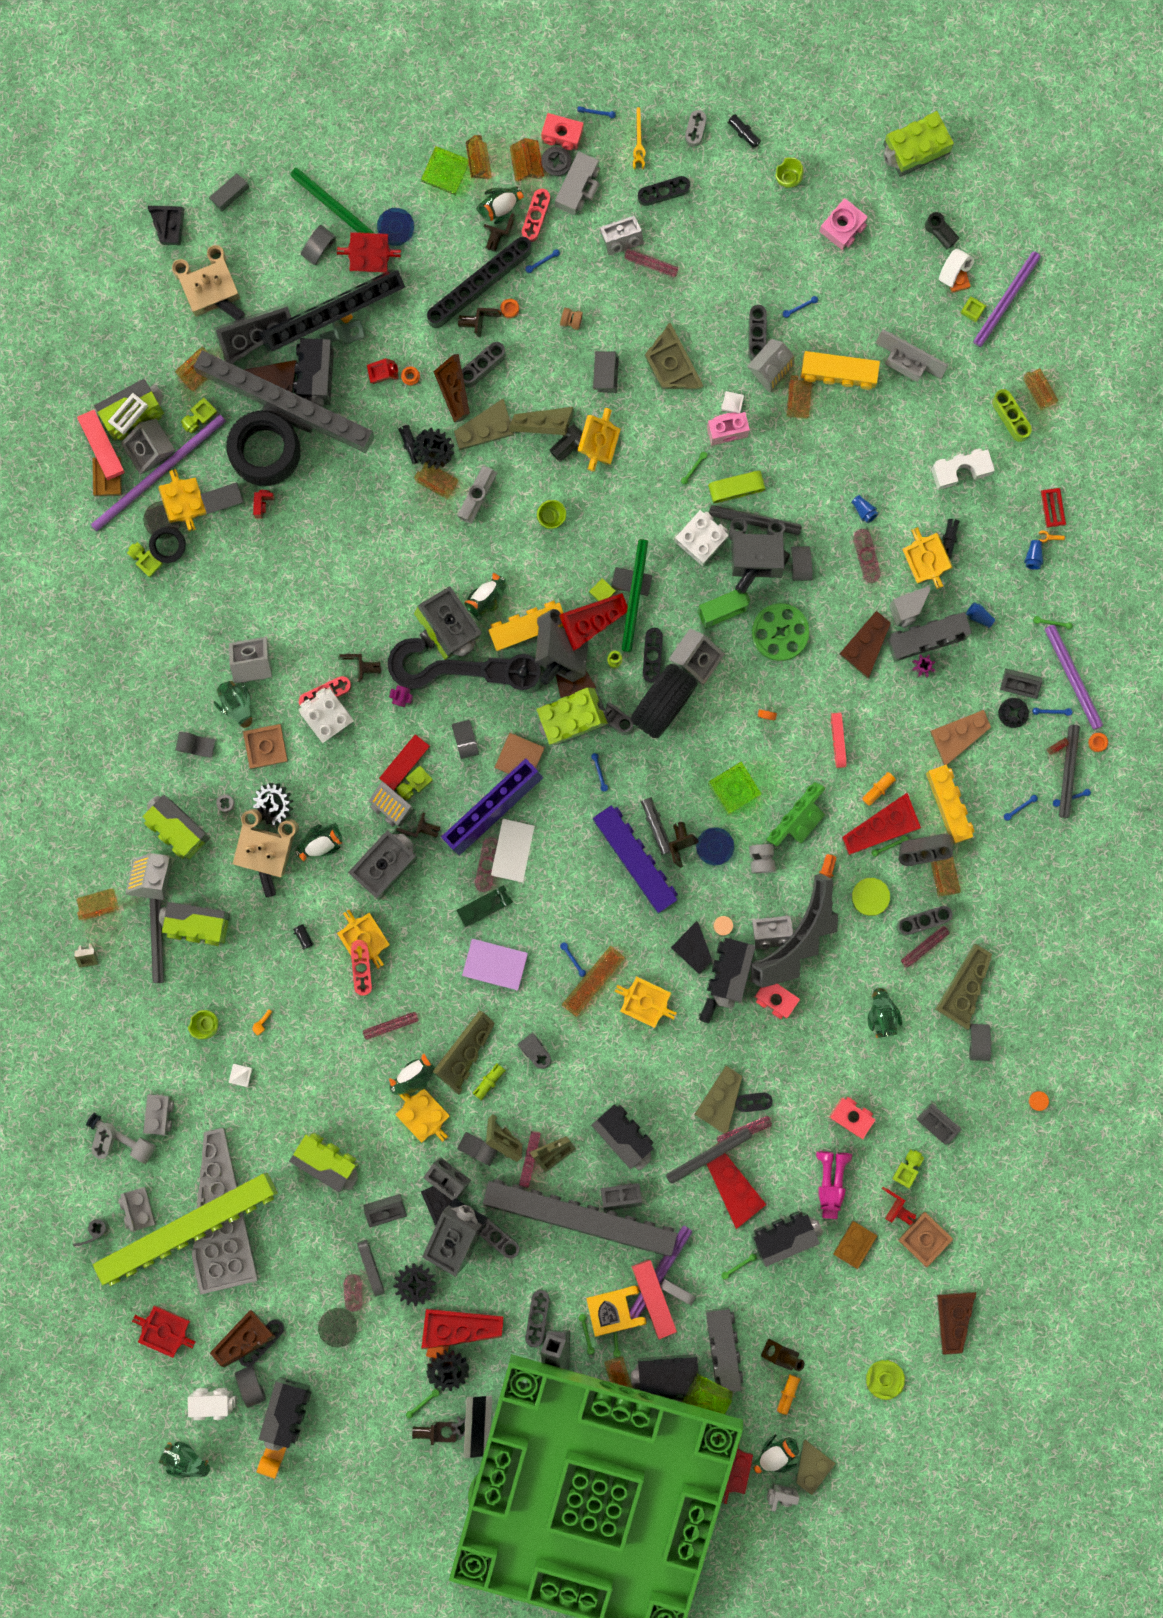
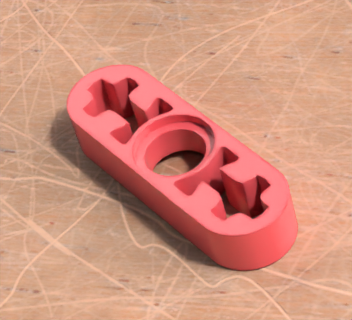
M546 189L535 191L522 228V237H527L530 242L537 240L550 203V194ZM544 194L545 199L547 200H543L541 203V207H539L538 197H541V195ZM538 211L542 216L539 220H533L531 213ZM531 224H533L534 234H531V236L528 237L527 232L525 231H529L531 228Z
M344 676L337 677L302 694L299 698V705L305 701L304 698L306 697L309 699L314 698L313 693H317L323 688L327 689L332 684L335 688L339 686V681L347 682L345 690L341 688L336 689V696L338 698L350 691L351 683Z
M841 712L831 713L833 741H835L833 742L836 768L846 767V752Z
M356 940L351 945L354 989L357 994L364 996L369 994L372 989L369 950L365 941ZM357 946H361L363 949L362 958H358ZM363 963L367 966V969L364 972H359L356 970V966ZM363 977H364V983H365V985H367V986H365V989H361V986H360V985H361V979H360V978H363Z

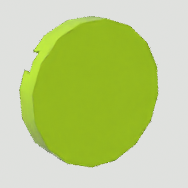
M865 878L854 886L852 903L861 914L876 916L888 907L890 891L881 880Z
M880 1360L869 1367L866 1374V1385L875 1397L882 1400H890L902 1392L905 1385V1375L895 1362Z

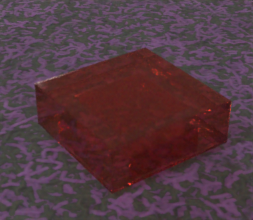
M1065 737L1046 750L1049 755H1053L1069 745V742Z

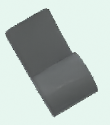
M320 225L310 236L301 251V255L313 265H316L323 251L328 250L334 244L337 237Z
M810 546L791 547L793 562L792 580L812 581Z
M470 720L452 724L460 758L465 759L479 755Z
M179 732L175 751L211 758L215 739Z
M971 1024L969 1059L974 1061H990V1025Z
M465 1132L457 1147L458 1150L488 1166L491 1165L498 1152L487 1145L485 1141L468 1132Z
M102 1218L91 1221L88 1231L93 1238L88 1241L74 1243L73 1246L90 1243L105 1235L109 1229L108 1222ZM96 1223L97 1225H102V1227L100 1228L101 1232L95 1231V1228L97 1227Z
M253 1366L235 1372L237 1384L247 1408L266 1400V1395L262 1386L258 1383Z

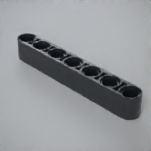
M524 236L517 238L432 306L427 312L429 325L432 328L442 327L531 254L530 240ZM520 245H526L528 247L524 251L518 249ZM507 256L513 258L511 262H505L503 259ZM497 268L499 271L496 274H491L489 270ZM483 280L484 284L477 286L475 281ZM463 291L470 293L468 297L460 296ZM448 303L455 304L453 309H447L445 306ZM436 314L441 316V318L438 321H433L431 319V317Z

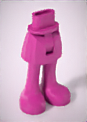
M816 1151V1158L823 1165L822 1186L818 1187L820 1209H823L822 1218L838 1219V1211H841L840 1207L846 1189L843 1188L844 1169L847 1163L852 1160V1154L836 1153L834 1185H831L834 1153Z

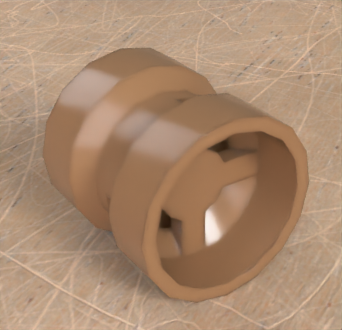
M564 307L560 326H571L572 329L579 330L583 312H574L570 308Z

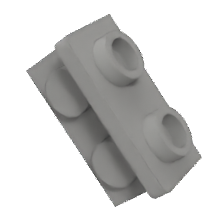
M635 216L599 227L608 255H613L644 243L642 230Z
M791 916L752 920L755 949L765 950L770 947H781L793 934Z
M147 1094L143 1133L165 1136L168 1135V1132H171L172 1120H169L170 1112L174 1110V1101L171 1100L172 1096Z
M146 1187L120 1194L119 1204L121 1209L125 1210L126 1217H124V1223L126 1228L130 1229V1232L156 1225Z
M773 1484V1488H769L767 1494L768 1505H770L773 1512H776L778 1501H781L782 1505L792 1507V1504L798 1505L799 1495L797 1489Z

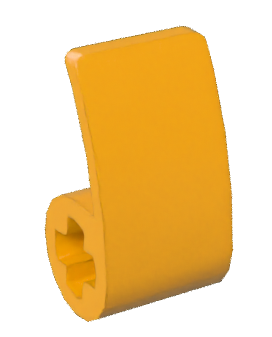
M283 1447L278 1451L266 1448L256 1473L275 1479L286 1448Z

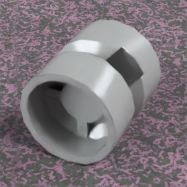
M774 844L749 846L750 858L753 859L750 863L752 874L776 871L775 860L772 859L774 856Z

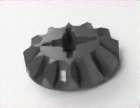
M555 146L548 148L543 153L541 163L545 172L551 176H561L569 170L571 157L567 150ZM559 155V162L562 164H557L554 168L551 160H555Z

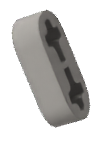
M701 110L693 111L689 118L685 141L691 147L698 146L702 141L706 125V114ZM697 116H700V119L703 121H699L698 126H695V119ZM693 131H697V138L692 141L690 136H692Z
M103 1123L96 1131L92 1153L98 1159H104L112 1151L116 1136V1129L112 1124ZM104 1130H106V1131H107V1134H108V1136H107L106 1138H105V1131H104Z
M665 1278L660 1285L661 1289L691 1306L696 1299V1296Z

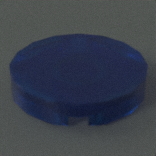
M390 208L380 215L377 221L378 233L388 234L389 245L400 246L412 238L414 221L406 210Z
M717 827L709 828L698 837L699 843L696 844L697 854L706 864L712 866L722 865L733 855L734 840L724 829Z

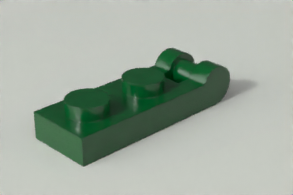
M504 885L456 910L465 928L513 903L511 897L508 898ZM499 895L501 902L496 904L494 897Z

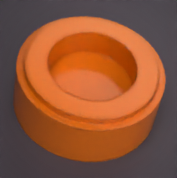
M514 299L504 300L500 307L502 315L509 319L516 317L519 313L517 301Z
M759 709L757 716L775 721L777 713Z
M1095 733L1090 736L1088 746L1094 752H1101L1107 748L1108 739L1103 733Z
M1036 1091L1030 1095L1028 1102L1033 1110L1042 1111L1047 1108L1049 1098L1044 1092Z

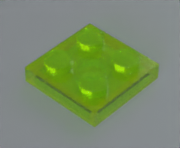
M435 146L422 175L421 182L456 196L470 164V159Z

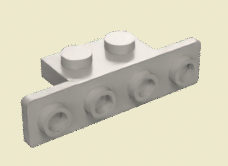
M884 329L876 340L877 345L891 352L885 365L916 382L919 381L924 370L941 379L948 367V364Z

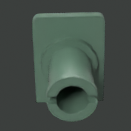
M356 320L346 325L333 322L334 330L320 334V339H329L331 342L338 340L344 344L365 338L361 320ZM353 326L359 328V333L355 337L350 335V329Z

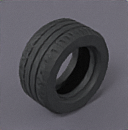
M267 410L253 411L239 418L231 427L226 441L227 455L234 470L247 482L257 486L276 485L291 476V473L297 468L301 455L299 438L291 423L280 414ZM262 430L273 431L279 434L284 442L283 453L279 460L265 467L254 466L244 457L246 441L255 432Z
M669 664L631 716L632 723L646 734H649L650 737L659 738L692 695L698 684L696 679L690 676L689 673H685L676 664Z

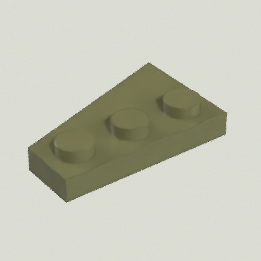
M504 398L454 431L459 450L514 435L510 431V419Z
M573 407L514 414L510 423V431L566 435L574 409Z
M725 1066L695 1112L696 1116L725 1135L728 1134L742 1076L728 1066Z

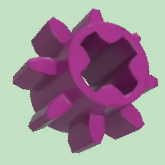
M920 654L918 656L919 661H912L916 665L912 671L918 672V678L921 674L928 678L929 671L934 673L935 669L932 668V665L936 662H931L929 659L930 655L923 658ZM922 662L924 665H928L926 670L924 668H920Z
M397 685L396 690L391 689L389 698L393 699L392 704L406 707V703L411 704L414 696L409 694L411 689Z

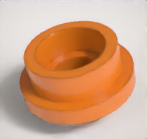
M406 367L401 373V379L406 385L412 386L418 383L420 373L415 367ZM413 374L414 378L408 379L407 375Z

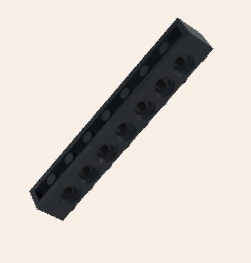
M391 269L260 332L259 335L266 350L273 352L405 288L399 271Z

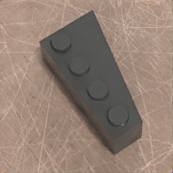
M284 304L214 327L224 360L233 364L236 360L263 345L264 343L259 333L291 318L288 306Z
M962 612L949 615L939 621H930L927 625L921 627L920 625L909 628V631L903 633L902 631L890 634L891 637L888 638L887 642L895 662L964 641L972 632L966 614Z
M729 1307L706 1310L717 1393L742 1391L743 1375L742 1371L738 1369V1363H741L740 1354L735 1348V1344L738 1343L737 1332H733L732 1324H735L734 1312H730Z

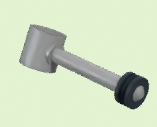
M94 1112L89 1116L86 1126L91 1127L93 1130L95 1127L99 1128L104 1122L100 1121L101 1116L96 1115ZM116 1130L115 1139L132 1149L129 1155L141 1163L147 1164L156 1146L143 1138H139L135 1142Z

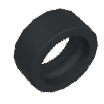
M161 527L149 539L150 553L156 560L162 563L177 561L185 551V538L174 527ZM162 534H172L177 538L179 547L173 555L165 556L157 550L156 541Z

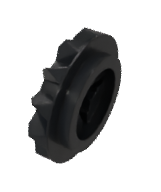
M1012 697L1005 700L999 707V719L1009 728L1021 727L1029 717L1027 704L1020 698ZM1010 708L1014 710L1016 708H1020L1019 712L1017 713L1018 717H1007L1011 713Z

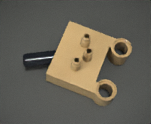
M212 245L207 250V256L212 265L192 273L185 260L178 259L174 261L172 271L176 278L180 280L195 317L220 308L235 320L244 318L245 313L231 303L240 299V296L225 263L226 255L219 245ZM215 253L221 254L218 259H213L212 256ZM179 268H186L185 272L178 273Z
M251 809L246 811L241 817L242 828L233 864L258 871L265 897H272L276 895L271 875L277 877L284 875L293 838L297 834L299 826L295 820L288 819L279 825V834L254 828L260 824L262 815L258 810ZM248 814L255 816V823L248 821ZM285 824L292 826L293 831L291 834L285 831Z

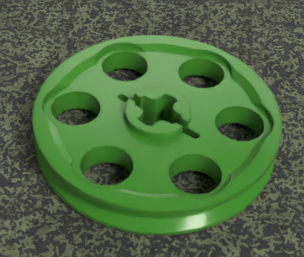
M783 603L772 604L764 608L754 620L752 626L753 643L757 650L766 658L775 661L790 660L799 655L808 642V622L803 613L794 606ZM790 610L793 613L792 619H784L782 612ZM770 612L773 614L774 620L766 622L763 619V615ZM802 625L805 632L798 635L794 632V627ZM777 628L780 630L786 628L783 633L785 636L779 635L772 639L777 633ZM757 631H766L767 638L764 640L758 639L756 636ZM790 642L796 643L798 646L797 651L790 652L787 649V644ZM776 645L779 648V652L772 655L768 652V647Z

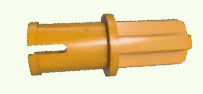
M887 772L877 783H874L873 787L862 797L864 803L870 806L881 794L884 795V791L896 781L894 776Z
M789 1374L784 1391L781 1390L783 1394L777 1407L779 1413L788 1414L793 1398H796L795 1392L801 1380L800 1378Z

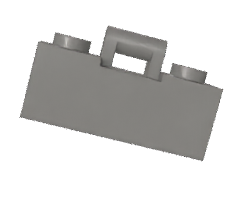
M578 151L555 199V207L576 215L577 211L581 212L585 201L583 198L590 201L593 200L600 185L599 182L593 180V177L597 178L600 172V167H598L599 160ZM589 184V185H591V186H590V188H589V190H588V193H586V192H584V191H585L587 185Z

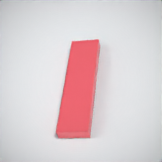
M95 410L78 416L77 419L107 481L124 474L122 465Z
M648 1259L631 1266L657 1338L660 1340L676 1333L677 1330L651 1260Z

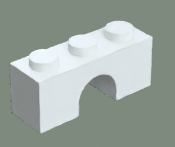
M976 449L966 456L959 454L949 461L941 459L936 461L935 465L931 468L937 490L955 486L958 482L956 471L960 468L968 469L972 473L974 480L990 476L995 471L988 449L984 451Z

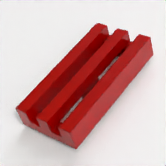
M1060 488L1041 490L1046 528L1065 526L1066 521ZM1053 493H1056L1060 515L1059 522H1057ZM1046 494H1049L1050 507L1053 519L1052 523L1050 521Z

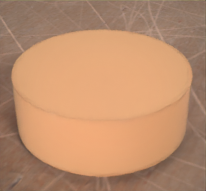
M721 916L714 922V930L719 935H728L733 929V922L729 917Z

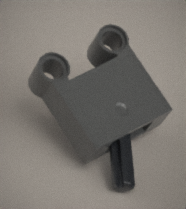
M741 518L732 520L728 535L731 540L732 576L742 577L735 587L739 594L746 593L755 577L782 578L784 571L783 536L785 532L783 521L778 519L772 520L769 523L767 534H746L747 522Z
M551 609L540 615L537 619L539 628L535 663L547 668L540 676V682L548 685L557 674L572 682L586 674L588 641L573 651L565 630L558 627L562 622L559 617L561 613L557 609Z

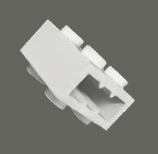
M700 510L675 537L674 542L703 567L725 543L729 535L724 526L713 522L714 518L708 512L703 513Z
M330 687L321 689L316 693L314 699L311 701L308 699L300 705L299 712L322 743L354 721Z
M198 1388L188 1396V1417H193V1420H205V1417L213 1416V1420H223L233 1411V1408H236V1396H233V1391H228V1388H216L213 1392H208V1388Z

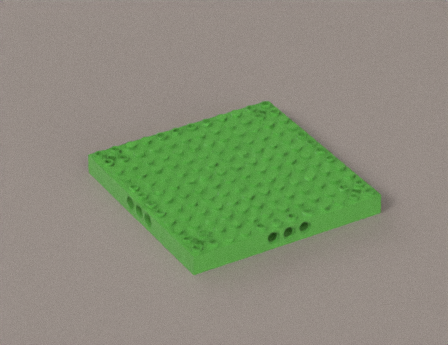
M511 1354L449 1581L577 1618H687L743 1432V1419Z

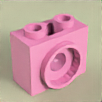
M844 198L821 225L819 232L843 250L846 246L849 248L855 241L854 236L858 232L861 234L865 230L868 216ZM842 220L845 221L847 225L840 226L837 222Z
M745 412L722 414L709 420L707 424L711 446L747 438L750 431Z

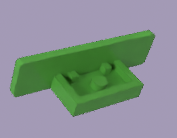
M816 782L810 785L804 795L795 802L790 812L782 818L780 824L770 832L766 840L777 847L789 833L797 842L802 843L826 815L814 804L825 790V787Z

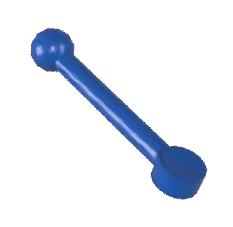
M581 106L577 109V112L605 115L610 118H615L616 116L614 111L604 112L586 109Z
M555 249L552 254L535 263L534 265L526 266V272L532 273L534 268L538 267L539 265L543 264L544 262L548 261L554 256L558 257L560 255V251L558 249Z
M813 296L811 300L791 309L790 311H783V317L788 318L790 314L804 308L805 306L811 303H817L818 297Z
M1033 708L1032 710L1034 715L1049 713L1070 716L1072 714L1070 708L1065 710Z
M593 753L591 758L594 760L601 782L600 789L605 792L608 790V786L604 782L600 769L599 755Z
M1085 789L1084 792L1073 795L1072 800L1082 796H1090L1091 791ZM1055 799L1053 806H1060L1061 800Z
M1032 795L1024 804L1012 812L1004 814V819L1009 821L1011 816L1032 802H1037L1038 797Z
M561 943L560 948L562 950H565V952L567 953L575 967L578 969L579 976L584 977L586 975V971L581 969V967L569 951L567 943Z

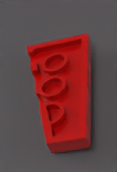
M623 593L560 614V620L573 651L627 613L628 606Z
M905 793L842 837L848 855L921 828L908 793Z
M726 1153L706 1164L736 1229L766 1206V1203Z
M426 1309L421 1350L502 1338L504 1316Z

